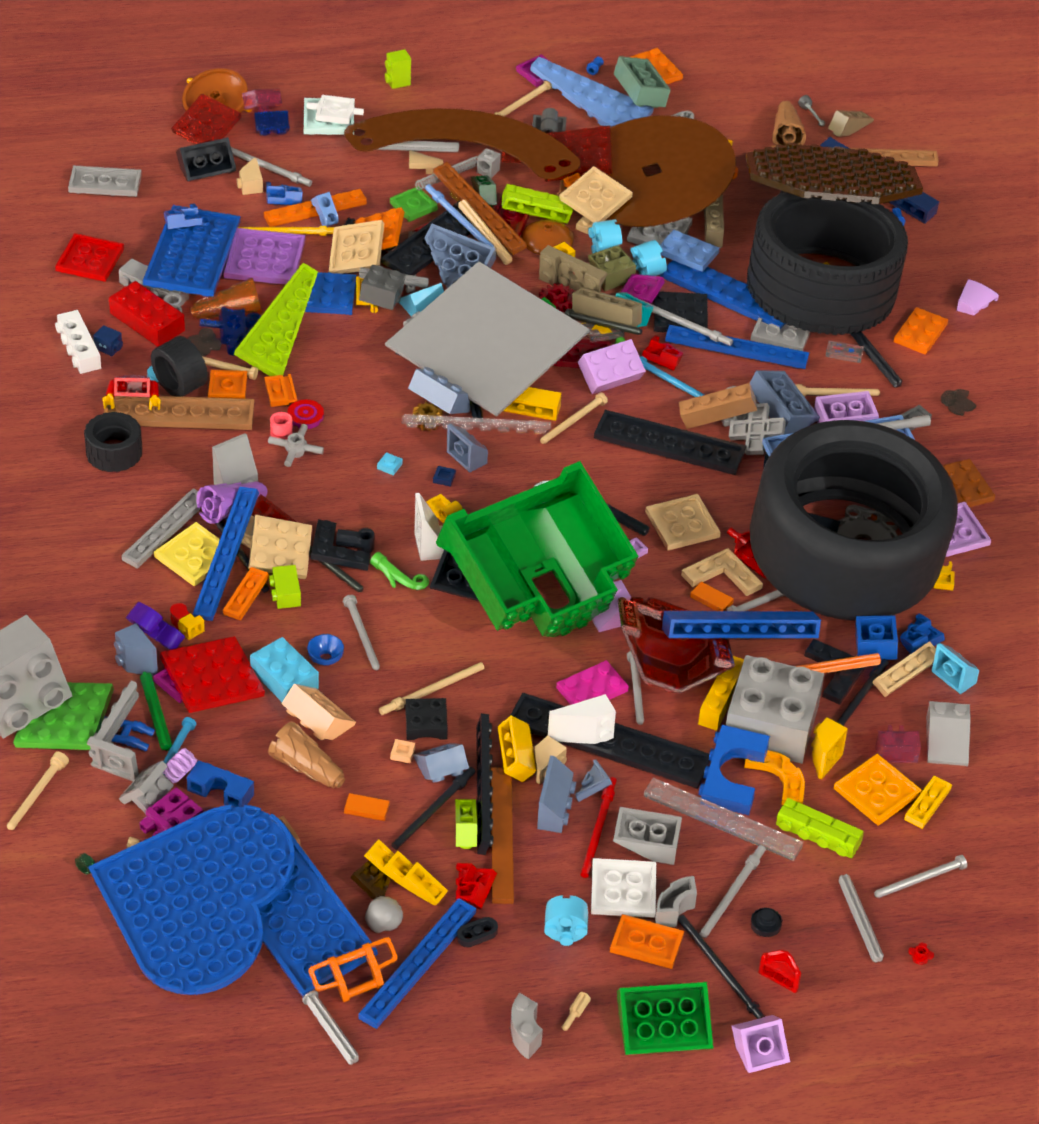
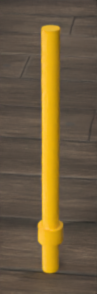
M327 226L238 227L292 234H320V236H327V234H333L334 227Z

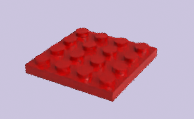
M235 636L160 652V659L189 713L260 698L265 695L262 684L250 666Z

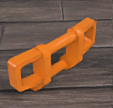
M386 937L370 944H363L361 948L336 958L334 956L329 957L326 961L311 966L308 973L316 991L320 992L338 987L339 995L344 1003L358 994L376 987L380 989L384 985L380 970L396 962L398 957L391 939ZM386 944L392 958L378 965L372 948ZM365 956L372 971L373 980L347 989L339 965ZM329 965L336 982L321 986L318 984L314 971Z

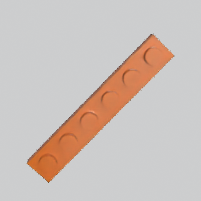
M361 189L331 196L336 211L365 205L367 200ZM311 201L264 212V218L269 227L319 216Z

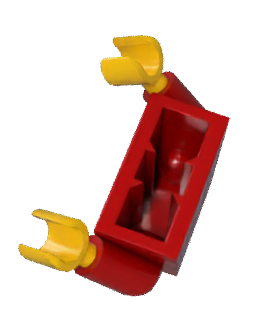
M121 375L114 377L108 384L106 396L103 397L104 409L107 405H111V409H114L115 396L150 397L149 409L152 410V406H156L160 410L161 400L159 398L158 383L150 380L149 376Z

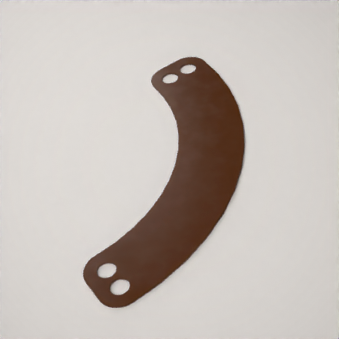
M434 108L395 112L351 124L344 131V136L356 150L362 152L373 151L401 142L424 139H453L479 143L515 157L528 166L538 177L549 180L572 173L580 166L579 158L565 145L547 133L518 120L481 111ZM357 129H362L365 131V134L355 136L353 132ZM370 138L373 140L370 145L361 144L362 139ZM569 160L571 165L562 167L559 165V162ZM546 166H554L556 171L547 173L544 171V168Z

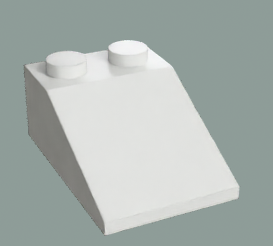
M415 493L414 534L420 560L441 559L444 549L438 547L436 541L443 526H439L438 518L420 493Z
M606 694L549 712L548 736L557 742L587 744L606 742L609 739H613L616 711Z

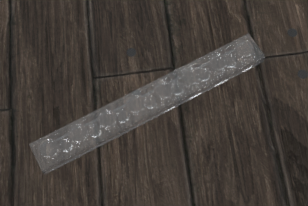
M404 414L401 424H406V427L415 428L417 425H425V428L430 429L436 428V426H443V429H447V425L453 424L465 430L480 428V431L498 429V432L516 430V433H527L528 430L534 431V434H545L546 431L551 430V422L412 414Z
M656 778L651 780L644 791V797L757 846L763 845L766 850L794 861L803 847V842Z

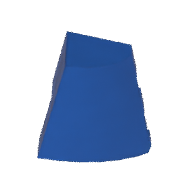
M266 182L267 204L295 205L302 203V188L283 184L271 186V182Z

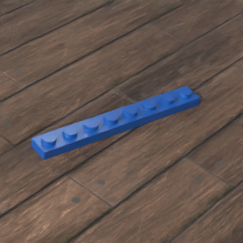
M669 325L665 337V342L806 369L809 352L726 336L733 339L732 345L729 346L722 342L710 340V337L692 329Z
M239 487L194 608L192 614L194 617L200 615L204 620L213 621L259 495V491L256 488Z
M458 898L361 1010L359 1019L378 1029L454 940L458 929L466 925L476 914V907Z

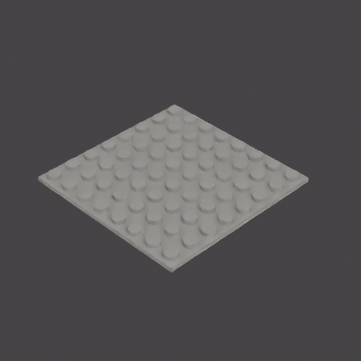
M477 262L385 343V346L416 366L431 368L436 375L444 376L451 384L461 386L462 390L468 393L471 401L497 417L588 334L590 329L483 263Z

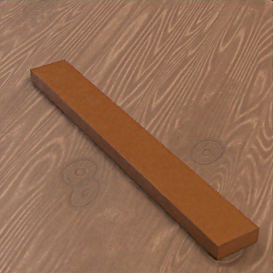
M448 162L433 169V173L460 201L466 200L500 243L512 255L527 248L526 242Z
M491 767L493 771L491 786H493L491 802H493L491 814L493 827L491 835L494 837L492 869L497 873L492 884V904H514L512 777L504 773V768Z

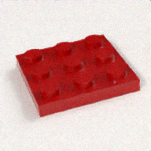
M74 233L55 265V269L58 272L106 282L124 251V244Z

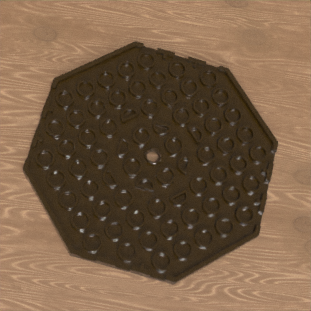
M788 142L787 145L765 147L763 150L754 149L753 152L746 153L750 180L802 198L821 197L822 200L836 201V199H846V202L861 203V201H871V204H882L923 193V186L915 167L908 165L904 161H895V158L882 157L880 153H870L867 149L863 148L846 149L840 146L822 147L816 144L810 146Z

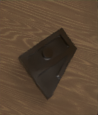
M369 860L351 876V879L373 900L380 896L385 897L390 877Z

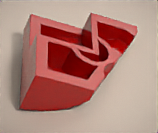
M655 335L650 340L649 346L643 350L642 356L674 371L683 353L669 343H660V337Z

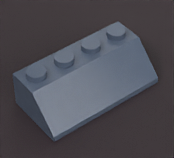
M785 371L755 372L750 385L759 404H769L770 418L785 419L784 434L795 433L819 420V415Z

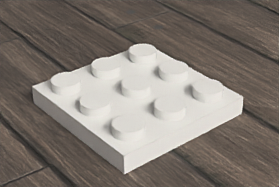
M593 858L591 914L622 916L624 914L632 917L655 918L656 862Z

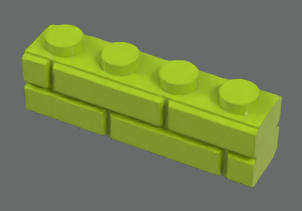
M506 184L502 194L503 209L563 223L569 222L573 212V208L559 200L560 196L547 192Z
M787 798L778 812L776 825L783 831L793 832L801 839L811 840L822 848H829L842 857L847 856L851 859L861 845L864 833L863 830L790 798Z

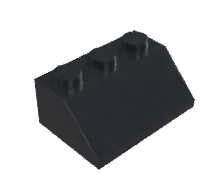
M229 138L186 146L176 150L180 168L187 182L237 171Z

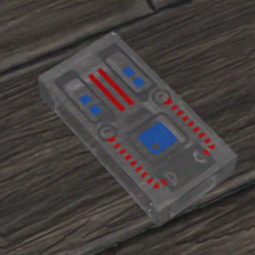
M829 340L825 357L861 363L864 347Z

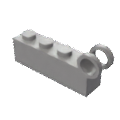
M130 259L119 269L120 284L128 286L132 282L137 281L182 312L181 306L189 299V294L143 285V278L148 268L147 265Z

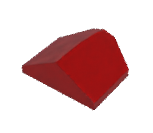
M785 950L763 953L759 974L796 994L799 989L801 972L793 956Z

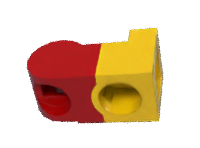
M176 603L171 606V623L185 638L191 640L205 632L204 619L200 615L194 617L187 611L186 605L182 603Z

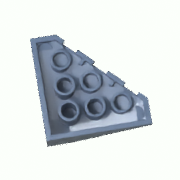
M431 224L425 236V241L432 251V258L435 265H438L440 277L443 284L447 286V289L477 262H481L491 268L496 260V248L435 224Z

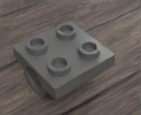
M553 108L544 109L542 115H533V127L547 133L561 143L565 142L567 117L558 116L557 110Z

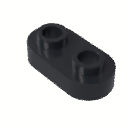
M484 917L463 925L458 929L457 941L464 947H472L493 939L498 933V923L491 917Z

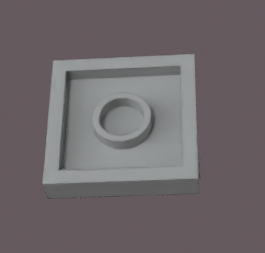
M160 761L141 771L119 797V800L123 804L133 801L145 813L147 808L152 807L174 786L162 774L168 766L163 761Z

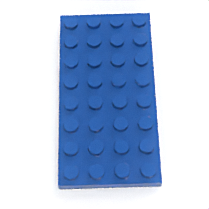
M172 205L171 210L183 206ZM198 209L203 225L168 229L165 223L143 278V285L170 291H181L187 294L193 293L214 297L236 229L240 225L241 216Z
M290 833L295 848V865L292 876L281 893L267 905L260 908L259 911L264 929L263 943L303 998L307 993L316 991L308 973L311 966L324 962L329 957L334 956L336 958L361 948L363 944H370L372 942ZM376 947L372 948L374 956L378 955ZM362 956L339 965L342 976L367 961L366 957ZM329 965L314 971L318 984L321 986L335 981Z

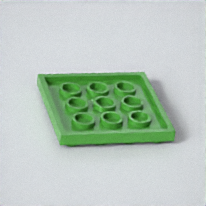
M67 682L72 697L65 700L59 707L51 709L38 718L31 720L25 728L17 730L13 741L16 748L90 750L91 748L87 745V741L90 736L93 737L101 729L114 690L113 685L109 683Z

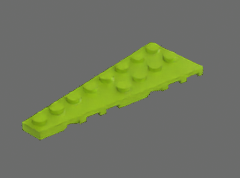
M302 263L237 347L234 355L257 367L269 376L284 374L318 274L317 270Z

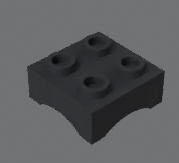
M446 698L406 699L407 740H415L422 737L447 740Z

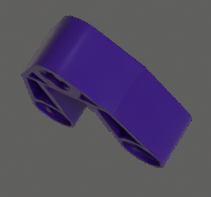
M139 601L125 617L132 624L136 623L144 633L168 650L177 649L185 638L180 631L163 621V617L159 613Z

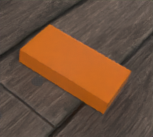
M700 582L690 594V598L715 611H726L734 601V598L703 582Z
M349 793L344 814L385 821L390 801Z

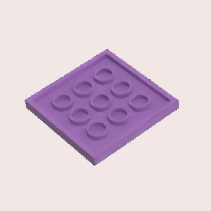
M237 228L225 267L224 278L286 285L299 268L305 244V235Z

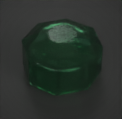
M82 853L75 859V865L82 873L91 874L88 867L95 864V861L88 854Z

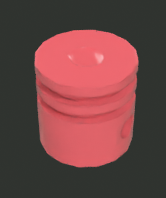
M286 412L274 413L270 418V436L287 440L288 436L293 433L292 416Z

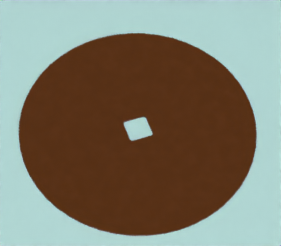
M648 116L617 124L592 138L577 153L576 156L580 160V166L576 171L569 173V176L579 173L582 177L593 166L633 192L632 197L606 220L615 219L617 220L615 224L623 226H657L690 217L716 201L732 181L735 173L736 157L728 139L720 131L704 122L681 116ZM657 163L662 172L646 177L642 168Z

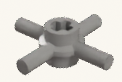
M302 424L298 433L290 434L287 440L269 436V444L283 446L288 451L284 462L285 466L290 467L294 458L302 457L305 451L323 454L324 447L307 444V441L304 439L308 429L307 425Z

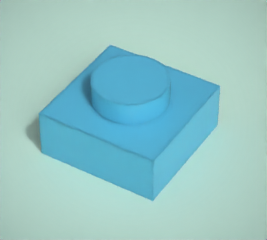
M386 452L377 463V469L394 476L403 464V459Z

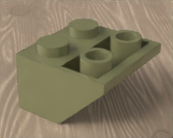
M619 245L588 255L590 265L607 272V276L601 286L604 291L625 285L630 276L636 273V264Z

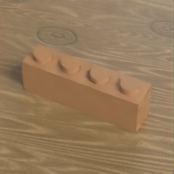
M750 383L680 401L679 408L680 416L686 429L757 411L755 394Z

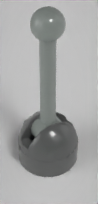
M808 95L802 96L798 100L799 106L805 110L809 109L818 120L819 126H824L825 121L821 120L812 109V99Z

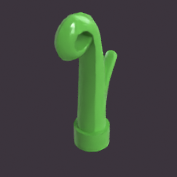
M376 552L370 560V564L373 567L380 569L385 574L393 588L396 587L395 580L415 590L424 589L429 585V578L426 575L417 574L411 580L389 562L387 557L381 552Z

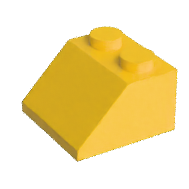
M828 717L822 723L816 725L814 729L815 738L811 744V747H813L812 759L817 776L821 780L842 757L848 728Z

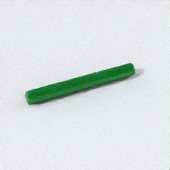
M145 671L140 675V680L161 750L169 751L172 742L152 674Z

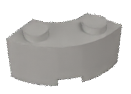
M694 876L684 877L672 882L670 887L660 894L655 923L668 927H677L678 917L687 910L695 909L697 890Z
M519 993L512 1006L510 1029L515 1047L529 1060L542 1045L543 1029L536 1023L538 1004Z

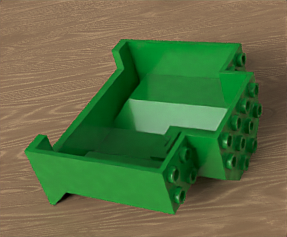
M581 461L564 467L558 478L471 514H467L465 509L447 515L436 541L438 547L452 554L497 631L503 628L507 630L519 621L523 623L532 618L541 635L545 637L565 636L572 629L585 627L597 615L608 610L618 591L613 583L614 580L618 578L622 580L628 577L639 557ZM552 571L568 597L569 603L559 609L550 608L532 579Z

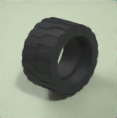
M175 337L151 352V365L156 378L164 390L171 396L183 397L206 384L208 372L204 358L192 341L186 337Z
M106 412L95 416L85 426L86 457L93 467L101 471L120 472L135 466L140 461L143 451L141 426L132 416L122 412ZM109 440H122V441H123V442L118 443V444H106V443H103V442H106V441H109Z

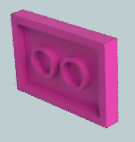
M606 660L557 682L556 688L568 703L572 705L605 694L610 700L628 692L629 686Z

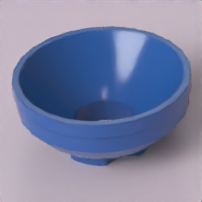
M321 634L309 641L307 651L313 662L328 666L342 658L344 645L334 635ZM322 654H329L331 658L322 659L320 656Z

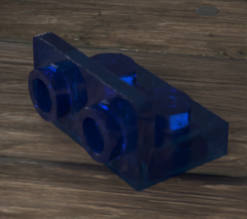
M288 110L254 112L256 133H260V136H267L273 132H276L277 135H284L290 131Z

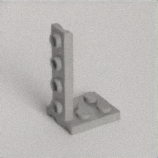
M130 681L129 685L124 687L120 699L113 704L111 713L108 718L103 720L99 732L95 733L93 737L90 736L87 741V745L91 748L89 756L93 758L91 766L130 781H134L139 775L135 752L129 748L116 746L111 741L139 698V694L136 691L137 683L134 681Z

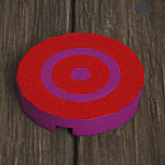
M309 399L295 401L287 410V413L292 416V425L294 426L295 424L298 428L302 424L307 425L308 429L315 428L324 419V409L321 404Z

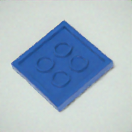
M318 272L305 312L352 315L357 275Z

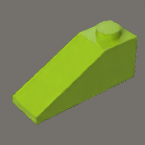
M455 799L456 847L462 849L477 847L476 799Z

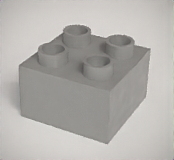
M27 615L0 630V736L4 739L13 732L25 728L31 720L38 718L51 709L59 707L65 700L72 697L50 638Z
M745 655L728 710L726 726L770 736L768 750L783 754L790 761L803 764L819 707L824 673L813 671L806 667H796L774 662L763 657L757 658Z

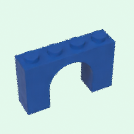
M722 725L720 732L716 731L714 743L716 747L715 749L711 748L709 754L711 764L706 766L703 778H706L705 784L701 783L698 795L702 796L701 804L750 815L755 788L730 782L722 775L720 768L726 761L733 758H744L764 763L770 736Z

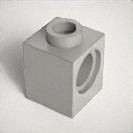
M486 148L477 157V173L488 175L492 178L500 170L501 154Z

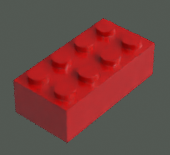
M137 281L132 282L109 297L110 314L157 347L185 331L184 314Z

